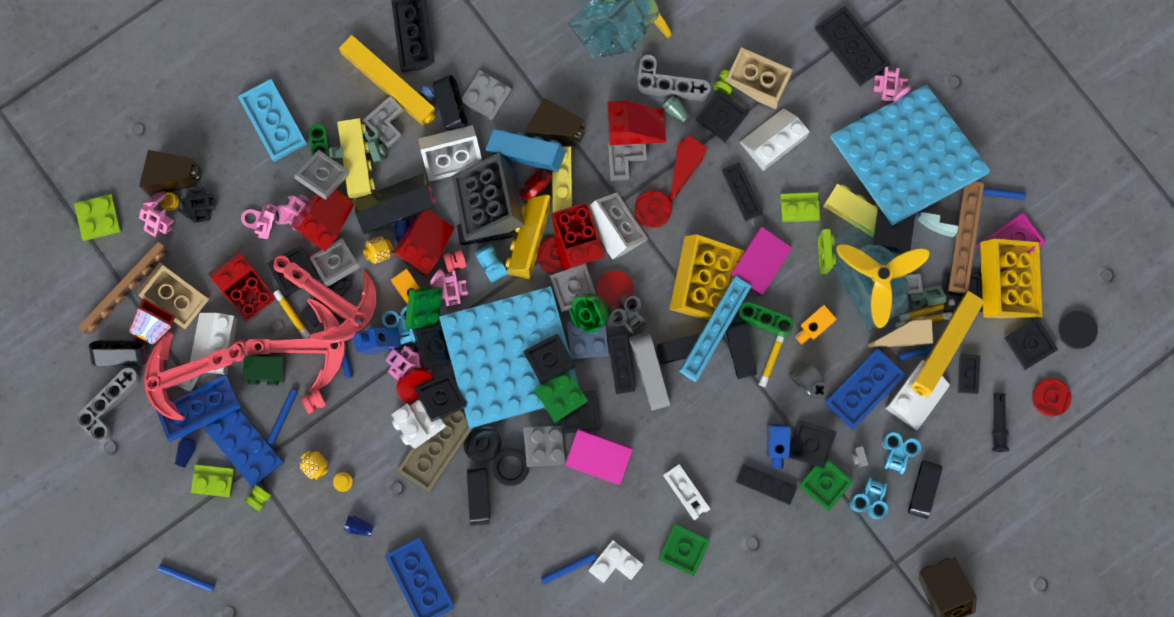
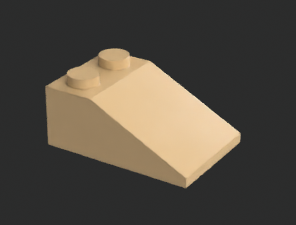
M741 47L726 78V82L756 101L777 109L791 79L793 70Z
M159 262L136 291L142 299L144 298L175 315L174 322L184 329L189 326L209 300L161 262Z
M926 317L910 318V322L904 323L868 343V348L932 344V320H926Z

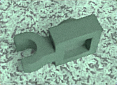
M373 128L375 132L373 137L370 131H365V137L369 142L367 145L373 162L387 160L386 148L379 142L381 136L380 129Z
M330 147L329 156L338 164H343V147H340L339 150L338 147Z
M940 285L925 288L923 293L910 295L912 301H916L911 303L913 309H919L925 303L927 306L946 302V295Z

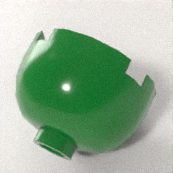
M592 293L583 294L572 301L570 316L578 329L586 330L584 331L585 333H594L607 322L609 316L608 305L599 295Z

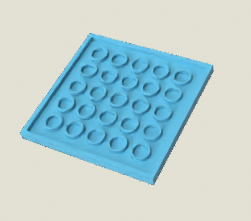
M927 85L907 94L897 102H892L831 134V140L892 225L986 176L990 172L983 159Z
M551 286L439 317L457 385L467 404L464 410L469 429L545 408L534 391L541 384L523 351L558 334L570 355ZM572 369L569 373L579 387L575 370Z

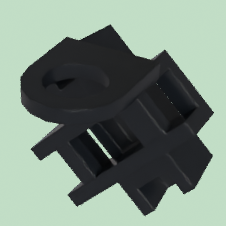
M204 187L201 188V191L195 192L191 189V197L179 199L183 210L178 208V212L193 223L210 221L209 211L216 210L214 195H206Z

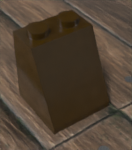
M544 98L528 124L525 134L530 138L537 136L547 142L554 140L561 143V145L575 146L576 142H581L585 135L584 120Z
M148 150L139 187L148 196H152L160 191L167 193L195 187L197 182L201 180L202 170L192 158Z
M955 557L943 559L934 566H926L919 572V581L935 617H966L975 613L977 596Z

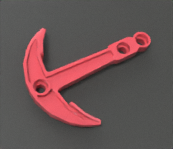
M281 255L275 258L273 266L277 272L283 273L285 278L299 288L305 289L345 320L339 327L334 325L324 331L310 334L311 340L323 343L346 341L353 338L355 333L362 332L368 326L376 307V290L367 272L362 274L363 290L361 302L356 307L312 278L307 271L296 263H290L286 256ZM298 275L300 278L296 279L293 276ZM356 320H360L362 324L357 323Z
M308 298L307 302L315 311L319 322L323 323L324 330L334 325L337 327L341 325L329 308L316 300ZM310 338L289 340L249 339L248 341L239 339L233 343V345L240 343L245 353L249 355L271 354L273 352L324 353L326 355L324 368L320 369L315 383L309 389L310 393L316 389L320 390L332 381L342 366L346 352V341L337 342L338 347L334 349L332 343L318 342ZM257 343L261 344V350L256 349Z
M169 332L154 347L146 364L144 386L152 406L163 416L184 421L185 417L177 410L175 404L168 400L166 390L208 371H215L229 366L233 361H242L246 356L243 347L232 345L229 349H221L208 354L205 358L164 371V360L167 361L169 359V350L173 334Z

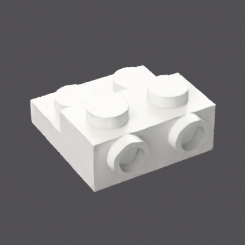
M419 400L412 405L405 404L391 414L394 418L391 421L393 426L403 433L400 436L402 441L415 449L446 427L442 418L431 422Z

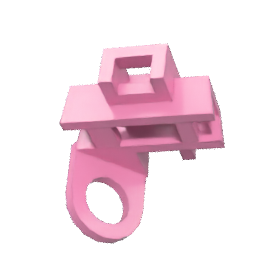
M885 67L883 76L875 75L874 92H882L881 100L897 102L912 87H906L908 79L899 78V68L892 71Z
M165 191L157 192L143 203L144 206L141 208L139 216L140 219L145 221L144 231L154 237H157L161 232L167 234L172 230V227L169 225L174 223L173 219L165 215L166 210H158L159 202L166 196Z
M299 194L298 198L289 195L288 199L290 201L288 205L277 206L279 219L277 214H275V223L278 225L291 224L310 199L302 194Z
M265 203L262 212L253 209L245 210L241 215L242 224L254 229L255 233L259 234L258 238L268 239L277 206ZM248 213L256 216V221L252 224H248L245 221V216Z
M439 269L430 281V287L443 288L441 301L446 300V306L461 304L460 297L468 296L466 280L457 281L455 270L450 274L444 275V272Z
M404 346L401 352L392 349L385 360L391 365L388 373L397 380L406 375L405 372L408 370L421 368L418 352H414L413 348L409 346ZM394 355H396L397 357L393 362L392 358L394 357ZM428 367L426 370L431 373L433 367Z

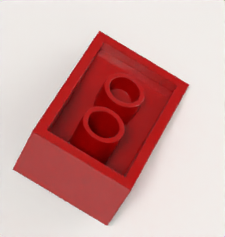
M607 101L610 146L666 143L663 109L630 101Z
M688 136L686 140L682 138L676 147L675 153L677 155L669 197L671 202H673L701 164L708 149L691 136Z
M337 189L326 200L315 193L290 226L318 249L326 252L338 237L354 204Z
M431 210L423 211L417 215L391 253L421 275L428 276L439 260L455 228Z

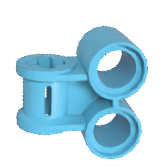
M491 243L474 252L491 283L508 274Z
M407 307L402 309L401 316H398L394 311H387L382 316L385 328L398 327L401 345L410 342L416 343L413 334L414 329L405 328ZM390 316L396 317V323L393 325L386 323Z
M892 432L882 439L883 448L889 451L884 462V469L890 468L899 471V474L903 475L908 457L916 456L921 451V444L918 440L912 438L902 443L903 440L900 434ZM889 437L895 438V447L888 444ZM908 443L914 445V453L907 451L906 445Z
M868 477L863 494H857L851 498L850 508L858 513L868 509V514L871 518H884L888 513V506L882 499L888 484L876 482L871 477ZM857 498H861L864 501L863 508H858L855 505ZM875 505L881 506V515L874 513Z

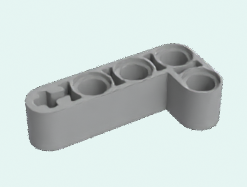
M645 55L641 58L637 80V89L640 93L669 98L674 96L675 98L678 97V99L705 101L708 98L711 88L707 81L656 74L657 61L655 57ZM651 63L653 67L647 69L643 66V64ZM647 80L650 82V86L645 87L641 85V82ZM667 83L669 88L662 89L659 85ZM684 85L688 90L680 91L678 87Z
M644 332L628 337L632 352L636 358L650 410L654 411L670 406L650 334Z
M124 368L78 413L77 423L94 440L104 443L111 439L112 430L103 419L139 385L141 381L140 374L131 368ZM129 374L132 375V381H129L127 377ZM115 387L120 388L117 396L112 395V390ZM101 401L106 403L103 410L98 409V404ZM87 415H91L92 418L89 424L84 423V418ZM104 428L105 434L99 438L97 433L99 429Z

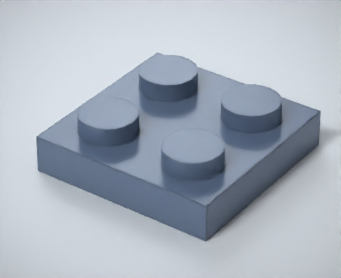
M573 321L566 322L569 351L572 360L609 357L605 325L594 333H585L584 331L586 330L578 329Z

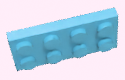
M272 79L238 96L273 162L307 145Z

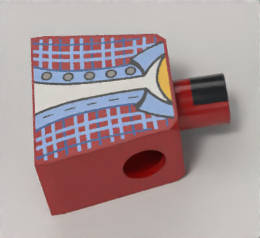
M143 298L129 332L135 335L133 340L155 344L172 327L176 316Z

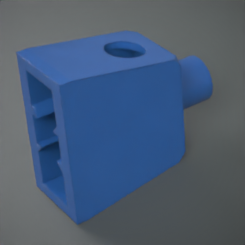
M398 327L371 328L355 333L353 337L357 353L374 355L401 346ZM385 337L384 342H381L379 339Z
M767 424V456L772 458V468L783 469L784 458H789L791 427L786 424ZM780 444L781 449L775 451V447Z

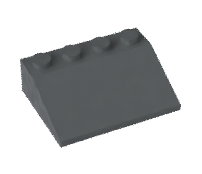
M500 152L452 176L464 240L468 241L509 233L525 225L512 163Z

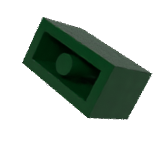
M245 356L242 379L248 382V385H259L260 382H267L269 386H279V383H284L286 360L283 357Z

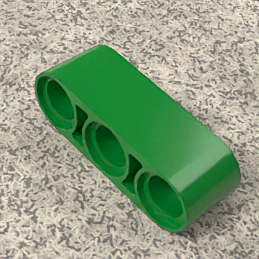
M320 124L311 126L309 129V139L312 156L318 150L323 149L325 150V155L330 157L329 138L325 128ZM316 132H323L320 138L314 137Z
M751 302L741 305L739 317L745 324L783 338L788 337L792 333L793 321L788 316ZM745 310H751L753 312V315L745 316L743 312ZM769 317L771 322L764 323L761 321V318ZM785 323L789 326V329L782 330L779 325Z

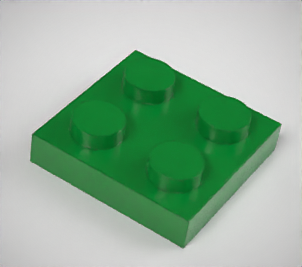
M430 287L409 291L405 328L416 329L438 325L443 288Z
M569 371L534 389L555 423L588 402Z
M827 460L824 469L815 466L798 487L828 512L851 486L853 481Z
M674 524L658 560L694 577L710 540Z

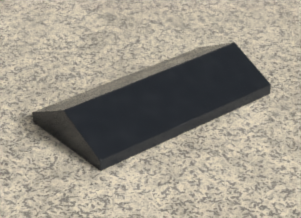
M392 0L401 72L425 69L435 63L426 0Z
M424 173L355 200V214L363 234L434 208Z
M878 206L872 247L897 254L911 251L915 214L892 225Z

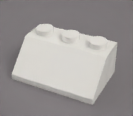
M783 108L741 140L740 144L764 171L806 139L810 131L797 116Z
M473 125L418 139L429 182L453 176L482 161Z
M618 193L597 199L588 206L599 240L612 259L628 253L648 240Z
M199 313L190 362L205 358L208 354L221 349H229L234 343L238 319L235 316L220 313ZM229 366L206 373L227 375Z
M921 360L915 366L885 408L915 431H918L950 386L942 376L933 392L927 398L916 394L910 386L924 364V360Z

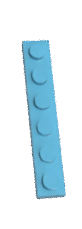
M737 276L733 277L679 372L694 382L698 380L750 290L751 285Z

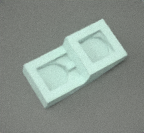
M921 212L917 219L921 224L939 234L954 237L957 234L958 226L939 223L940 215Z

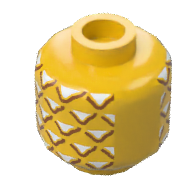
M379 236L365 243L363 254L366 260H370L373 264H378L391 257L393 247L388 239Z
M309 450L301 456L302 461L299 467L309 479L315 478L318 480L328 472L327 467L329 464L319 451L311 453Z

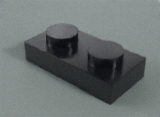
M959 355L958 393H979L980 355Z

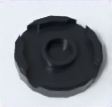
M1074 311L1061 319L1058 331L1061 341L1066 346L1073 349H1083L1095 341L1098 334V326L1095 319L1088 313Z
M488 425L473 428L474 430L471 431L463 443L465 454L473 462L480 464L493 460L500 452L502 446L499 433Z

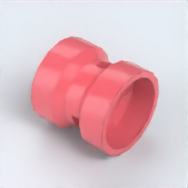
M461 249L456 250L453 254H443L448 273L456 268L463 269L467 267Z
M319 389L314 390L309 396L304 395L301 397L308 414L315 412L316 408L327 406Z

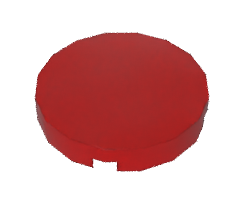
M544 169V172L541 170L537 171L525 181L524 185L526 187L519 190V195L524 200H529L536 196L550 182L552 174L547 169Z
M654 190L641 194L634 208L636 219L647 228L662 227L668 222L672 212L670 199L664 193Z
M555 237L544 240L539 246L537 253L541 268L550 274L564 271L557 252Z
M621 271L606 272L599 278L596 285V294L605 300L608 307L612 305L619 307V298L622 294L634 293L632 280Z
M424 368L410 369L405 372L406 375L399 378L396 392L403 402L413 404L419 400L414 388L434 380L432 375Z
M1049 378L1042 380L1035 386L1032 392L1034 407L1044 416L1054 417L1061 415L1068 410L1071 404L1072 396L1067 388L1068 386L1059 379Z

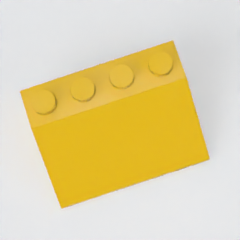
M549 195L533 197L527 201V204L523 203L521 210L525 225L517 228L515 231L518 233L516 240L513 239L511 244L512 257L507 258L505 268L508 269V275L526 280L531 279L550 212Z
M698 234L685 236L669 310L709 320L732 281L733 276L730 273L744 253V250Z
M991 239L980 242L982 298L985 301L983 303V318H1043L1039 242ZM1035 246L1036 249L1033 252L1026 253V251ZM1009 267L1005 271L1000 272V269Z

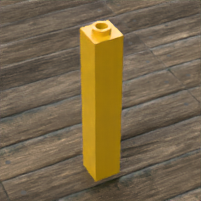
M353 35L339 47L341 54L389 97L391 96L422 126L426 123L430 124L436 116L435 108Z
M970 291L961 298L911 384L910 388L916 394L927 398L933 392L985 302Z

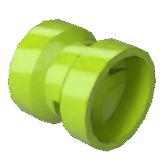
M722 70L719 75L720 79L715 82L713 88L717 92L720 90L726 96H729L733 90L732 85L726 82L730 71Z
M255 485L251 495H248L244 501L260 512L263 508V503L268 501L272 495L258 485Z

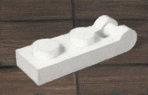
M680 464L663 475L693 520L699 518L698 515L701 513H706L710 510ZM697 500L699 506L694 509L691 503Z

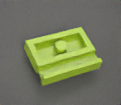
M818 192L780 194L781 222L819 221Z
M204 465L194 466L191 493L231 498L235 469Z

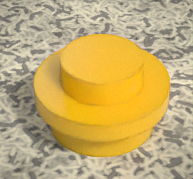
M167 192L166 196L160 201V206L166 211H173L179 205L178 196L172 192Z
M341 472L334 477L333 485L336 490L346 492L352 487L353 479L348 473Z

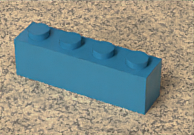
M493 129L486 147V151L492 156L500 152L510 161L559 172L566 153L561 147V143L550 140V142H547L537 136L530 138L526 134L520 132L513 134L506 129H501V131Z

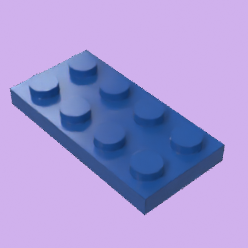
M877 348L824 404L853 430L906 374Z
M224 375L172 400L177 410L185 417L184 421L170 419L158 411L157 414L167 440L172 442L240 409L241 406L229 377Z
M240 409L211 422L204 428L252 488L261 483L284 463Z
M420 537L384 555L415 617H439L455 609Z

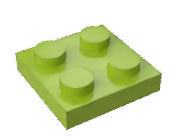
M112 194L74 203L83 241L121 232Z
M823 229L817 237L820 274H828L833 265L836 264L835 253H832L834 235H831L830 229Z

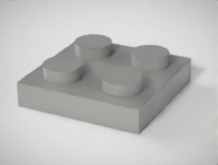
M479 71L462 97L463 105L493 122L512 89L486 73Z
M318 150L295 174V179L326 200L347 178L349 171Z
M343 238L332 243L326 252L321 250L309 257L326 287L360 268Z
M586 264L549 276L561 313L572 308V301L579 296L588 293L596 294Z
M562 426L523 428L527 467L565 464Z

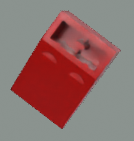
M587 202L551 213L557 252L564 271L605 257Z
M239 250L208 273L212 281L246 322L277 299Z

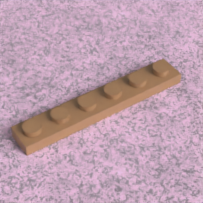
M974 181L963 187L957 223L958 231L955 237L947 291L966 294L969 289L984 183Z
M157 242L86 317L78 328L87 335L95 332L99 328V323L112 314V309L126 299L125 295L130 290L137 288L140 279L151 273L152 267L156 262H160L165 258L168 250Z

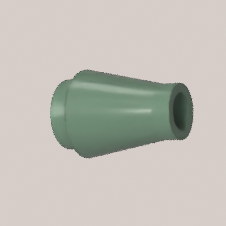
M672 96L663 105L664 111L682 123L690 116L678 97Z

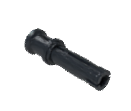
M993 393L994 429L991 435L994 437V447L992 452L1010 451L1009 447H1007L1009 431L1006 429L1005 393Z

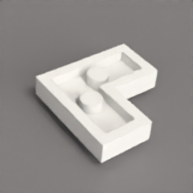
M612 540L589 569V572L604 583L616 568L632 580L643 564Z

